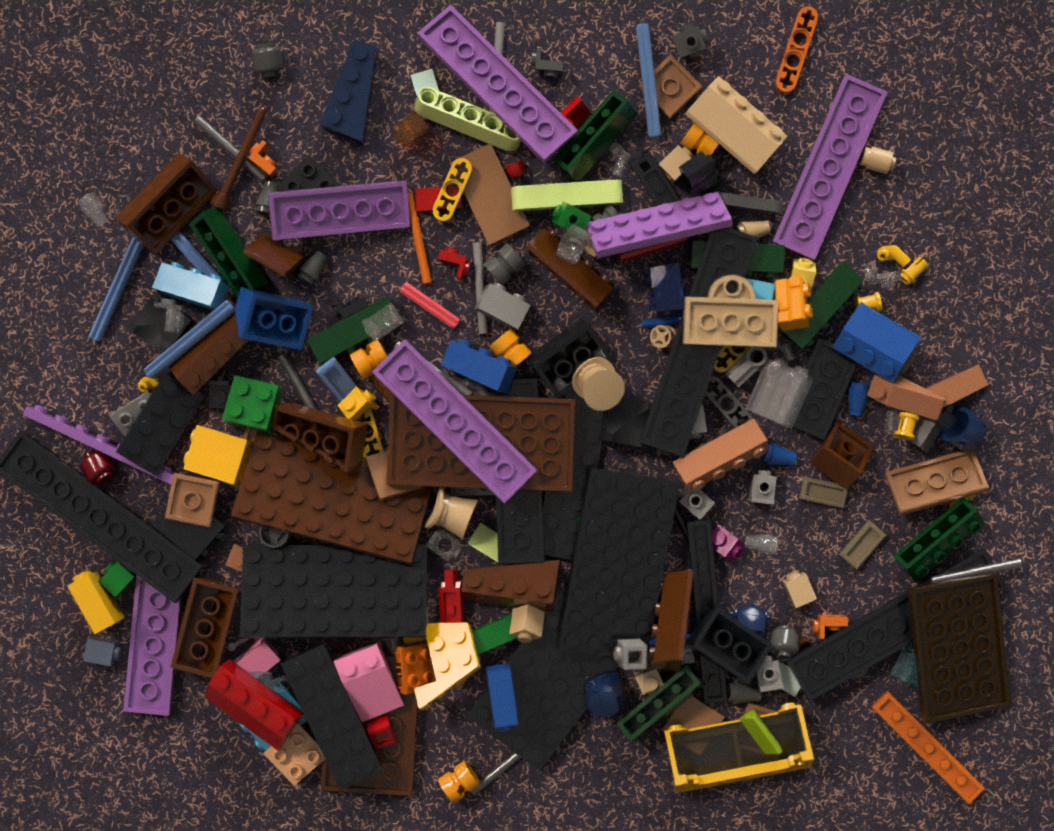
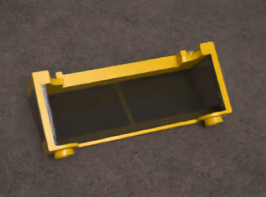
M787 703L781 705L782 709L778 710V712L759 715L782 748V753L765 754L741 723L740 719L692 729L682 728L680 724L668 727L669 730L665 731V738L676 793L811 768L814 758L801 705Z

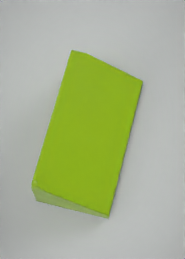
M752 709L740 717L741 723L765 754L782 753L779 742L755 710Z

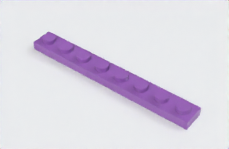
M42 406L26 407L23 413L24 416L154 476L116 453L115 451L120 444L115 446L109 443L110 438L101 434H97L96 437L89 433L90 429L80 424H77L76 427L68 424L69 419L58 414L53 417L47 414L48 409ZM164 464L158 475L154 477L171 484L173 478L171 471L173 468Z

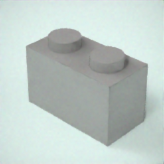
M494 282V284L486 285L474 310L510 329L512 328L514 331L518 330L530 307V304L526 303L527 299L517 293H514V295L506 292L507 288L499 283Z

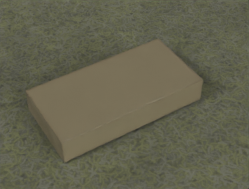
M803 476L799 499L844 508L848 489L837 483Z
M868 520L839 555L857 570L886 537V534Z

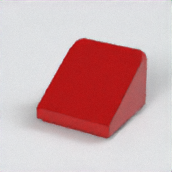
M388 716L378 718L366 724L367 733L375 750L397 742Z

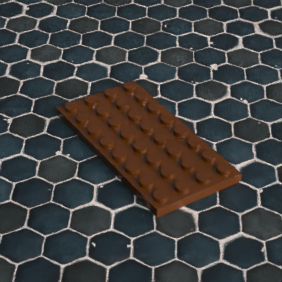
M392 392L390 393L387 485L489 489ZM462 395L537 469L518 490L572 492L575 399Z
M257 431L233 506L231 518L411 565L432 487L424 486L421 489L379 501L365 459H362L360 469L346 473L341 470L340 466L326 461L322 455L315 451L311 452L298 441Z

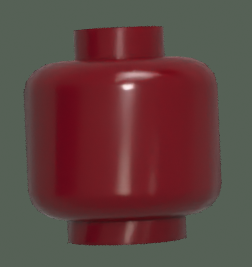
M92 450L84 455L80 468L90 483L103 485L114 477L115 466L107 454Z

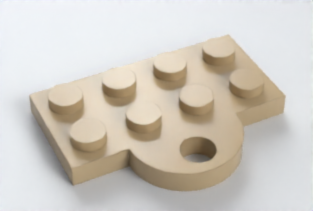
M728 275L721 277L712 284L707 298L684 297L683 344L776 347L778 300L755 299L753 287L746 279L740 276ZM730 280L735 281L738 286L734 294L726 290V284Z

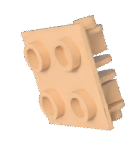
M299 723L295 726L280 751L271 746L263 753L294 786L325 760L318 743Z

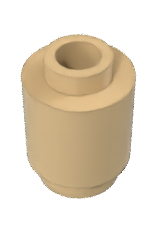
M872 146L871 148L865 147L860 165L865 166V169L887 174L889 170L893 171L896 157H893V152Z

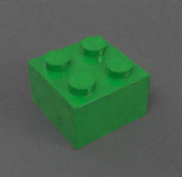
M234 375L222 420L228 425L272 434L273 428H271L274 405L280 404L283 390L278 385Z

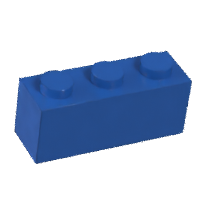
M460 339L459 342L450 341L441 366L496 391L508 392L517 371V367L510 365L512 360L500 355L498 358L492 357V351L479 347V350L472 348L473 343L464 339Z

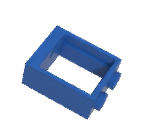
M508 663L487 666L495 728L500 727V731L514 729L513 725H518L510 665Z

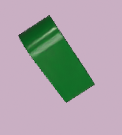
M512 613L472 630L478 655L516 639V637L509 634Z

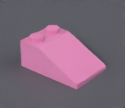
M379 641L335 659L334 664L361 722L405 705Z

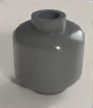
M274 43L258 44L256 49L252 50L254 71L262 73L263 77L276 76V71L283 68L281 49L274 46Z
M782 625L770 632L769 642L773 645L769 653L773 657L785 662L798 654L799 636L791 627Z

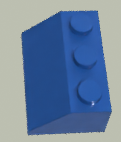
M241 287L235 308L239 337L302 350L314 306L300 299Z
M860 303L841 331L833 348L893 383L902 372L921 337L867 305Z

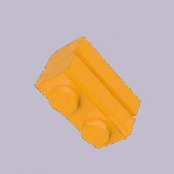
M801 276L776 280L775 294L776 300H778L777 324L782 331L809 327V318L813 317L812 307L808 304L807 298L811 297L809 283H805Z

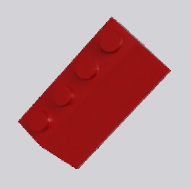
M231 660L219 666L208 683L205 694L207 700L277 751H280L304 714Z

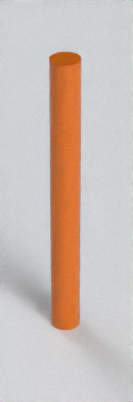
M408 193L409 218L423 284L431 283L414 194Z

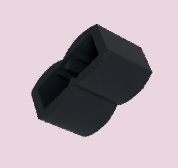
M702 151L679 166L685 186L693 197L708 194L720 186L718 179L721 176L715 168L716 163L709 154L705 155Z

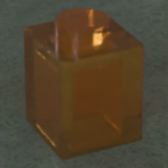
M415 110L393 127L396 132L393 135L401 146L406 144L408 148L430 132L427 124Z

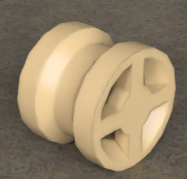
M656 326L650 334L651 343L657 348H671L677 330L672 326Z

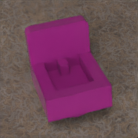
M719 524L712 532L714 550L730 562L741 556L745 546L741 540Z

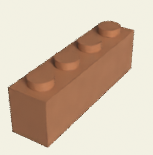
M753 418L686 454L684 457L673 461V465L688 493L692 490L697 491L703 488L707 482L722 478L731 469L742 467L746 461L763 456L769 450L768 440Z

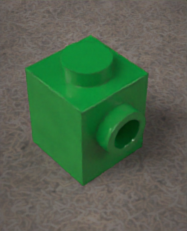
M562 202L561 205L558 204L552 215L554 217L552 222L581 237L592 216L566 202Z
M112 561L104 569L106 574L98 582L112 595L117 597L134 581L136 574L120 562Z

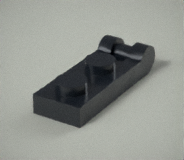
M648 149L643 151L640 157L632 158L628 161L629 166L636 174L655 206L680 201ZM647 163L650 168L643 172L641 166Z

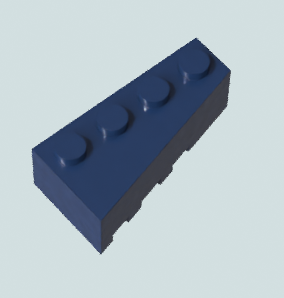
M354 39L320 122L323 129L362 145H365L378 56L376 47Z

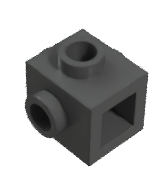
M690 23L680 27L681 32L673 34L672 37L680 58L690 55V58H694L704 54L703 49H706V43L709 42L705 28L701 29L700 25L694 27V24ZM688 38H695L696 43L690 44Z

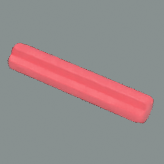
M405 282L402 285L400 293L452 329L457 327L460 322L458 317L409 283Z

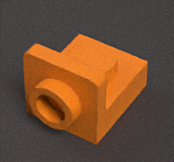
M262 140L260 144L257 142L251 148L249 159L270 177L274 178L278 173V170L274 167L276 162L267 155L262 157L269 147Z
M817 614V620H813V634H816L818 639L824 640L825 626H827L828 630H840L841 626H848V617L845 615Z

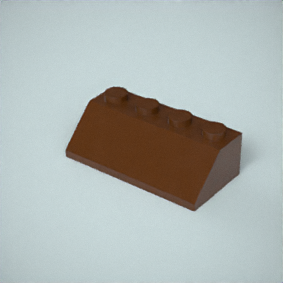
M178 153L115 219L132 237L155 256L218 190L191 159Z
M543 228L526 245V252L595 310L613 289L610 285L612 281L603 273L599 276L593 271L595 266L584 258L583 261L576 256L577 251L567 243L564 246L558 241L560 236L552 229L547 231Z
M227 295L225 301H230L236 308L237 303ZM234 311L168 366L176 379L193 395L248 341L239 337L236 312Z
M693 570L666 573L664 575V581H662L660 595H662L661 603H656L655 616L659 617L658 625L653 624L652 638L656 639L655 647H650L649 661H653V669L680 672Z
M199 575L193 578L171 668L209 678L214 676L221 661L239 592L238 588L222 581Z

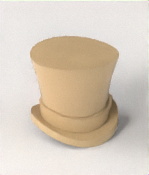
M594 357L582 363L572 379L574 391L585 399L589 407L598 411L608 410L618 404L625 390L622 377L615 372L612 364L602 357Z
M440 487L435 507L426 522L425 528L429 529L433 525L441 526L463 540L478 500L450 496L449 493H446L445 487Z

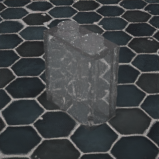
M767 358L745 409L792 429L814 379L808 375L809 371L802 367L796 366L793 369L788 367V362L782 359L775 358L773 361Z

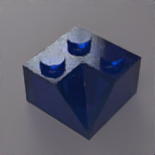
M672 263L649 268V273L645 274L646 287L651 289V295L647 299L648 308L653 310V315L684 310L680 264Z

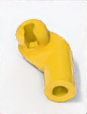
M896 245L882 246L877 250V258L880 261L895 260L901 267H904L911 260Z
M157 375L153 379L147 376L143 377L138 383V389L144 393L153 390L161 376Z

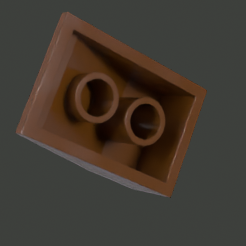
M263 233L244 249L243 253L292 282L299 272L298 269L306 260L302 256L303 250L291 244L290 248L282 244L284 239L273 240L272 233L270 236Z

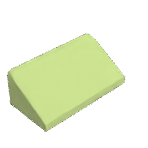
M480 522L468 544L498 562L497 532Z

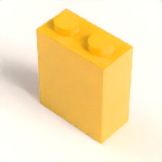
M197 425L190 436V449L184 456V469L233 485H240L254 441Z
M88 570L73 577V583L68 585V588L93 633L97 634L123 620L125 616L113 595L98 582L102 578L99 570L93 573L91 570Z

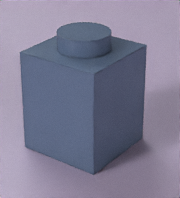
M96 636L87 638L83 661L106 666L115 664L116 661H119L121 655V648L118 647L119 641Z

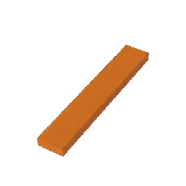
M888 691L871 706L969 805L985 790Z

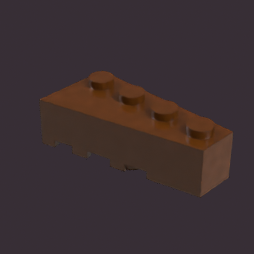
M290 401L274 405L271 428L293 441L302 443L306 446V449L311 452H317L326 461L340 466L341 470L346 473L361 468L368 424Z
M553 560L467 569L464 572L461 589L463 600L512 607L529 604L542 611L554 612L560 561Z

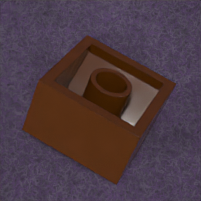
M836 421L827 433L825 440H822L815 450L809 463L836 483L848 489L862 474L874 447Z

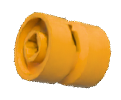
M696 123L692 125L680 143L690 151L697 149L696 154L702 151L705 155L709 154L710 156L719 145L716 140Z
M512 328L489 346L497 357L500 355L512 360L510 365L515 367L532 354L524 343L519 344L520 338Z
M379 339L367 344L365 350L360 348L350 354L355 367L364 380L374 375L372 371L388 356Z
M465 760L454 767L453 773L448 771L438 778L440 786L453 803L465 797L466 791L472 792L481 785L478 776Z

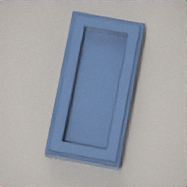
M334 357L315 370L340 402L357 386Z

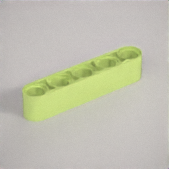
M424 87L418 92L414 106L418 115L506 151H515L519 147L521 140L494 113L430 87Z
M622 180L511 187L512 211L555 209L562 202H566L576 208L623 204Z

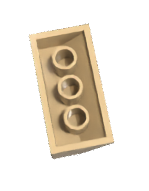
M719 76L685 113L754 174L788 137L780 127L773 124L761 111L757 110L744 96L740 95L728 82Z

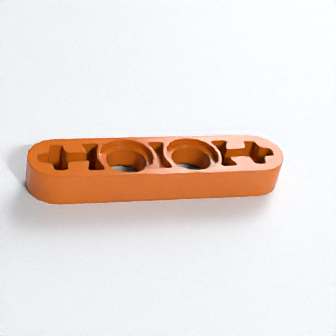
M803 7L796 16L775 80V87L782 94L790 93L797 84L818 21V13L812 7ZM807 12L810 13V18L813 21L810 20L807 23L806 29L797 28V25L802 27L804 23V18L801 15H805ZM796 34H803L806 37L804 45L800 46L794 42ZM795 55L799 59L798 66L790 67L787 64V57ZM786 71L796 72V75L791 73L788 80L792 85L783 88V83L780 80H784L787 74Z

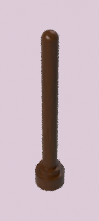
M261 106L258 108L221 191L213 195L210 203L227 211L231 203L229 202V194L267 113L265 107Z

